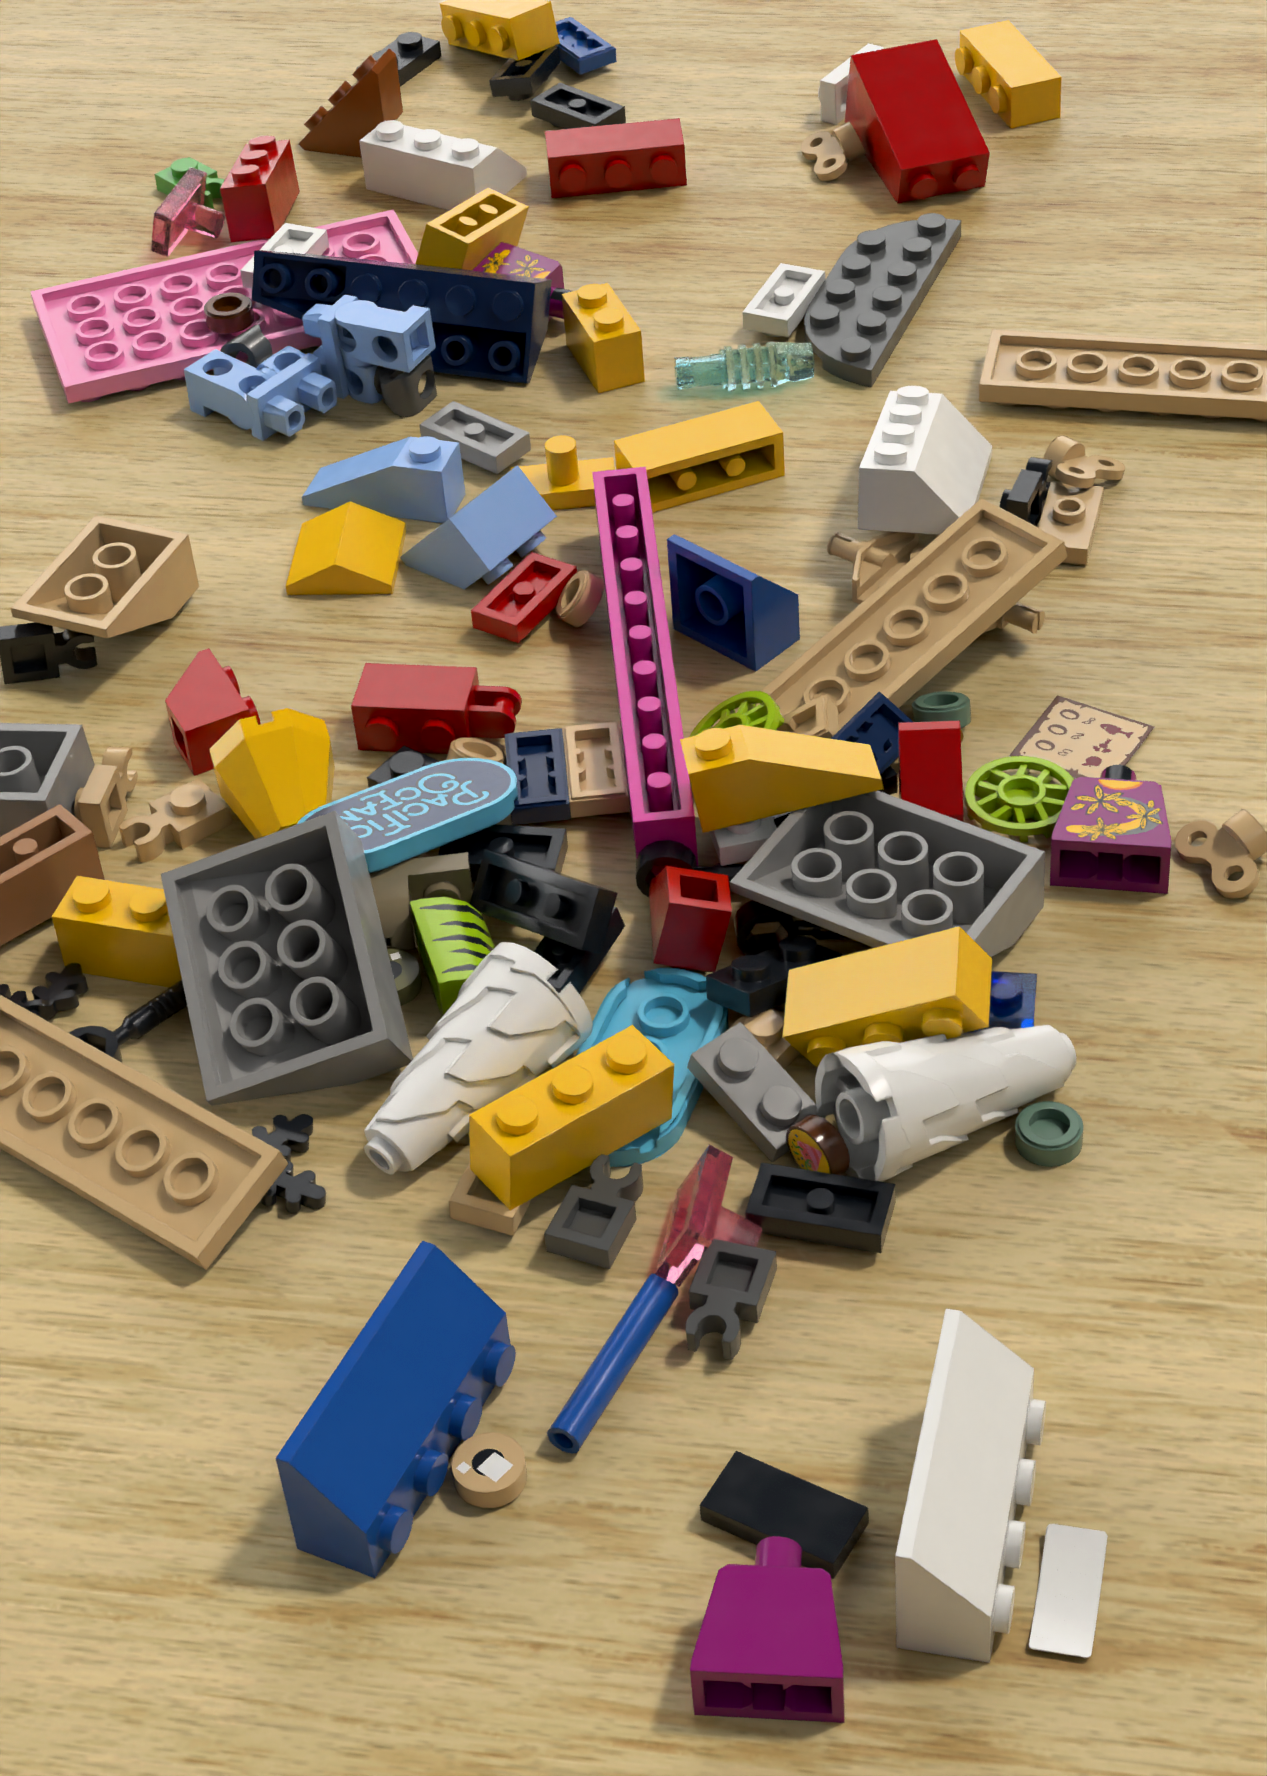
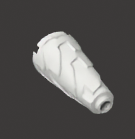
M500 942L485 956L462 984L456 1001L427 1034L428 1043L395 1079L390 1089V1095L364 1130L368 1141L364 1146L365 1153L379 1169L390 1175H393L397 1170L402 1172L413 1171L432 1155L442 1150L453 1139L458 1143L469 1132V1114L537 1078L548 1067H557L587 1040L592 1033L593 1022L582 997L571 982L558 993L547 981L558 970L556 967L532 950L510 942Z
M1050 1025L1018 1029L993 1027L962 1034L957 1038L947 1039L945 1034L901 1043L880 1041L844 1048L840 1051L826 1054L817 1068L815 1077L817 1113L820 1117L834 1114L838 1132L844 1139L849 1151L850 1163L846 1173L850 1177L881 1182L913 1167V1163L968 1141L967 1134L1019 1113L1018 1107L1063 1087L1064 1082L1071 1075V1070L1076 1065V1052L1069 1037L1064 1033H1059Z

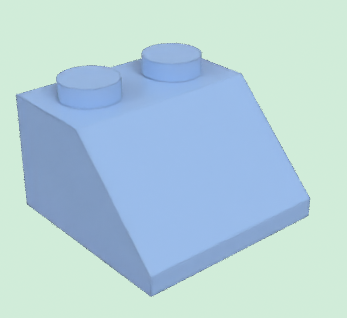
M517 465L400 558L406 566L464 590L481 577L489 585L513 566L508 559L511 553L516 550L522 558L546 539L541 529L557 516Z

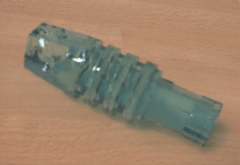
M771 341L766 342V346L763 347L760 346V343H752V348H746L745 344H740L737 349H732L730 345L723 346V349H719L718 354L674 357L677 390L721 385L722 389L735 391L736 384H741L742 390H748L750 383H755L756 389L763 388L764 382L769 381L770 387H778V384L813 378L815 371V360L811 343Z

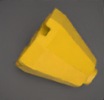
M289 708L271 712L272 722L258 725L256 716L238 720L209 749L221 797L255 839L292 827L312 810L331 803L335 765L325 720Z

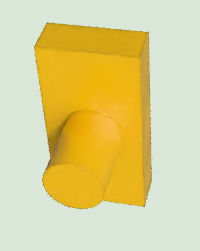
M566 435L554 436L545 442L546 464L518 466L552 510L595 506L592 472L615 470L614 457L578 460L576 441L574 438Z

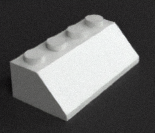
M905 386L897 391H890L859 467L858 529L940 535L978 502L992 457V445L943 394L929 393L928 389L920 386Z
M945 1310L895 1555L897 1648L990 1663L995 1632L1006 1634L1010 1632L1015 1586L1004 1585L1003 1583L1006 1567L1020 1569L1022 1562L1026 1522L1015 1521L1014 1519L1017 1504L1031 1506L1036 1460L1025 1459L1027 1444L1041 1445L1046 1401L1033 1399L1034 1368L959 1310Z

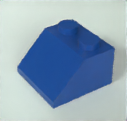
M675 534L667 539L674 630L755 672L800 640L798 594Z

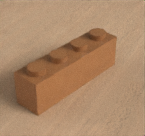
M61 804L0 837V947L51 918L77 876L105 880L93 832Z

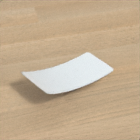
M1049 1524L1047 1526L1029 1648L1089 1658L1092 1655L1108 1537L1106 1532L1058 1524Z

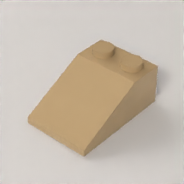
M95 515L10 608L12 617L104 638H111L171 619L199 588L189 534Z

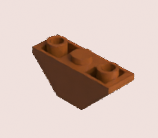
M390 48L377 61L369 55L352 74L358 81L351 86L345 80L328 99L333 107L327 111L321 105L306 121L304 125L310 131L299 143L304 150L361 158L359 141L375 129L379 123L385 120L398 119L403 113L396 54Z

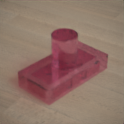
M190 167L154 212L152 252L168 257L188 230L215 239L219 237L224 225L225 213L204 206L206 172Z
M710 1144L677 1189L655 1275L678 1287L681 1286L713 1242V1238L756 1247L762 1233L761 1226L722 1206L733 1157Z

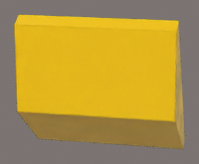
M351 501L302 523L285 586L287 595L393 594L407 531L406 523Z

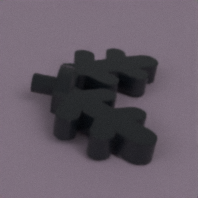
M71 963L65 966L60 974L57 972L47 973L45 980L48 988L44 986L33 988L34 1000L28 1001L25 991H17L11 995L9 985L0 984V995L48 1021L56 1015L57 1011L78 1007L79 1000L77 995L86 993L89 988L81 965L79 963Z
M301 1114L290 1121L284 1115H277L273 1118V1132L269 1135L267 1129L263 1126H256L252 1129L254 1137L280 1150L289 1163L261 1199L263 1205H274L276 1203V1196H280L286 1199V1210L289 1213L299 1212L301 1205L312 1209H321L325 1206L326 1190L322 1186L316 1185V1174L311 1170H306L294 1176L293 1163L291 1162V1151L305 1153L309 1150V1136L313 1133V1118L310 1115Z

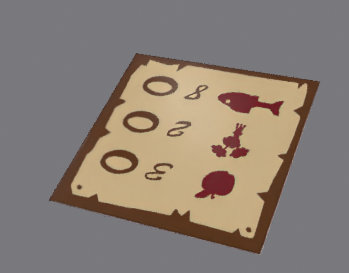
M1057 695L1009 757L1030 756L1042 758L1061 766L1075 779L1078 777L1100 778L1102 771L1109 766H1126L1155 727Z

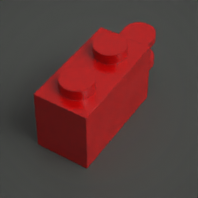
M365 663L351 704L358 750L397 752L400 748L406 746L420 753L448 754L451 742L459 738H505L504 734L513 733L517 722L515 716L521 709L522 698L516 690L510 687L479 685L477 667Z

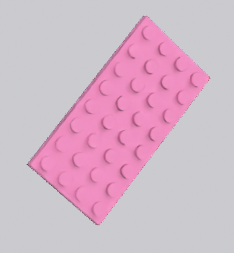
M394 209L314 227L327 230L329 247L322 254L323 256L408 264L416 263L418 252ZM269 239L256 240L31 291L34 309L68 404L78 401L92 402L104 395L125 390L139 391L149 387L151 384L172 379L185 380V368L215 349L221 351L224 344L257 324L260 325L262 333L269 340L272 354L286 346H292L298 350L313 346L320 347L322 341L321 338L305 334L301 319L253 301L252 289L243 287L240 270L254 256V251L260 250ZM235 292L251 299L254 322L245 330L231 334H221L213 332L207 327L204 305L212 297L222 293ZM239 351L236 359L245 363L248 355L245 352Z

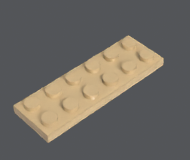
M992 329L979 383V402H994L1001 406H1013L1016 404L1043 405L1052 409H1065L1068 407L1091 408L1102 412H1117L1119 410L1140 411L1158 416L1171 413L1201 415L1209 419L1222 417L1253 418L1256 421L1267 422V345Z
M981 498L761 691L770 695L777 703L782 716L827 694L838 707L839 730L878 692H881L896 707L900 708L1067 558L1065 542Z
M0 995V1149L197 1266L207 1270L289 1164L280 1150Z

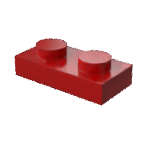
M531 552L471 610L473 628L519 643L557 606L564 587L577 573V566Z

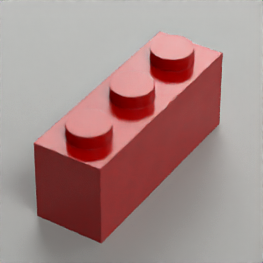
M680 118L545 131L551 198L687 185L685 145Z
M267 135L249 140V144H245L220 187L231 242L270 239L284 224L300 192L290 139L276 141L274 136Z

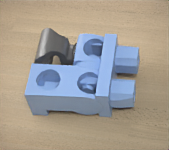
M345 294L335 304H315L303 315L302 321L305 334L321 338L322 345L313 352V355L320 357L322 376L335 382L338 398L344 399L350 395L351 398L369 404L377 403L384 399V403L396 415L411 417L420 413L437 396L430 355L436 348L430 308L413 305L406 312L377 307L373 302L358 300L355 296ZM425 371L426 384L423 392L419 395V380Z
M259 324L252 326L224 344L221 351L215 349L184 369L190 410L206 417L216 411L227 416L239 428L251 429L252 436L262 441L277 431L290 437L302 429L305 422V412L314 408L322 413H326L337 404L335 382L322 376L320 357L311 353L305 355L292 346H286L272 354L271 344L262 333ZM239 351L245 352L248 355L246 363L236 359ZM213 369L214 376L206 374V372Z

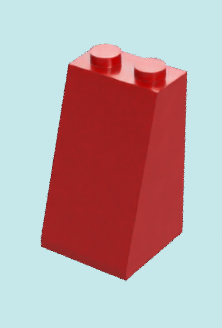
M937 39L851 55L845 123L849 121L852 124L865 149L866 154L864 155L897 204L985 186L990 152Z

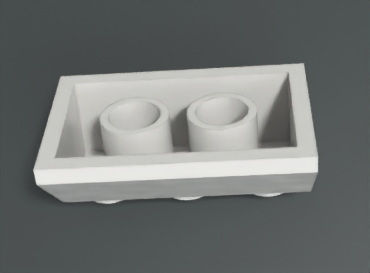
M385 120L379 123L375 129L359 141L367 190L446 210H451L486 188L505 195L527 176L526 167L497 147L480 144L478 141L470 138L460 139L443 135L433 129L423 130L406 126L396 120Z

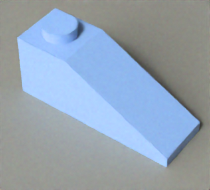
M430 436L419 438L407 437L321 467L302 496L303 505L334 509L351 501L390 517L444 523L454 515L466 495L459 442L438 440Z

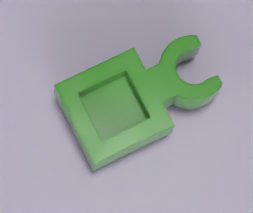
M191 157L178 159L170 167L154 174L157 190L183 204L195 199L202 210L212 211L214 210L212 199H222L220 187L225 179L218 178L216 170Z

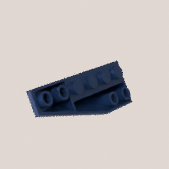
M255 250L252 300L301 320L303 315L315 304L333 305L345 294L355 296L358 300L373 302L377 307L406 312L413 305L430 308L436 346L430 353L434 372L530 383L548 330L552 280L418 264Z

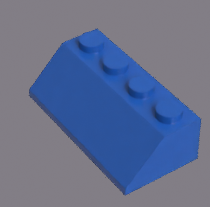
M425 1241L419 1244L275 1458L297 1549L376 1578L391 1553L397 1554L406 1544L412 1529L414 1515L426 1496H434L441 1488L447 1473L449 1459L461 1440L465 1441L473 1436L481 1419L482 1406L495 1386L501 1387L506 1383L515 1362L516 1351L515 1347L510 1344L506 1312L434 1244Z

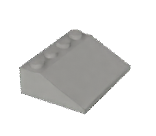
M874 791L792 811L730 881V891L874 948L960 926L992 957L1013 946L1044 907L1045 851L889 794Z
M336 811L161 874L206 1100L210 1105L356 1084L407 1066L413 1060L362 841Z

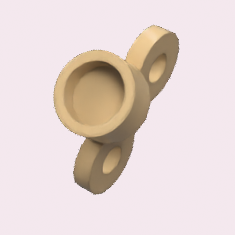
M849 121L834 129V136L827 131H820L810 135L802 142L801 151L807 160H817L814 165V172L821 181L838 178L847 170L848 161L850 163L866 154L856 131Z
M1060 435L1051 442L1043 458L1052 460V467L1048 473L1049 476L1062 483L1079 488L1092 487L1095 479L1120 480L1123 478L1125 471L1124 464L1113 458L1100 455L1085 456L1084 445L1065 435Z
M1241 809L1224 822L1219 830L1215 824L1205 820L1192 821L1186 824L1177 833L1175 847L1181 858L1186 862L1204 864L1212 869V883L1218 894L1225 898L1236 899L1250 894L1258 885L1260 875L1254 861L1267 852V832L1253 815L1245 809ZM1197 838H1206V841L1200 846L1191 845ZM1234 872L1243 873V876L1236 881L1228 880V877Z

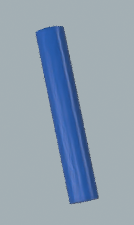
M651 1274L648 1276L547 1431V1436L555 1447L571 1454L579 1451L677 1298L678 1288L672 1280L661 1274Z

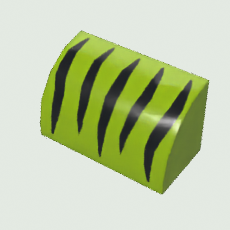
M449 897L423 898L410 901L416 946L442 1017L456 1001L462 984L495 946L482 914L469 903Z

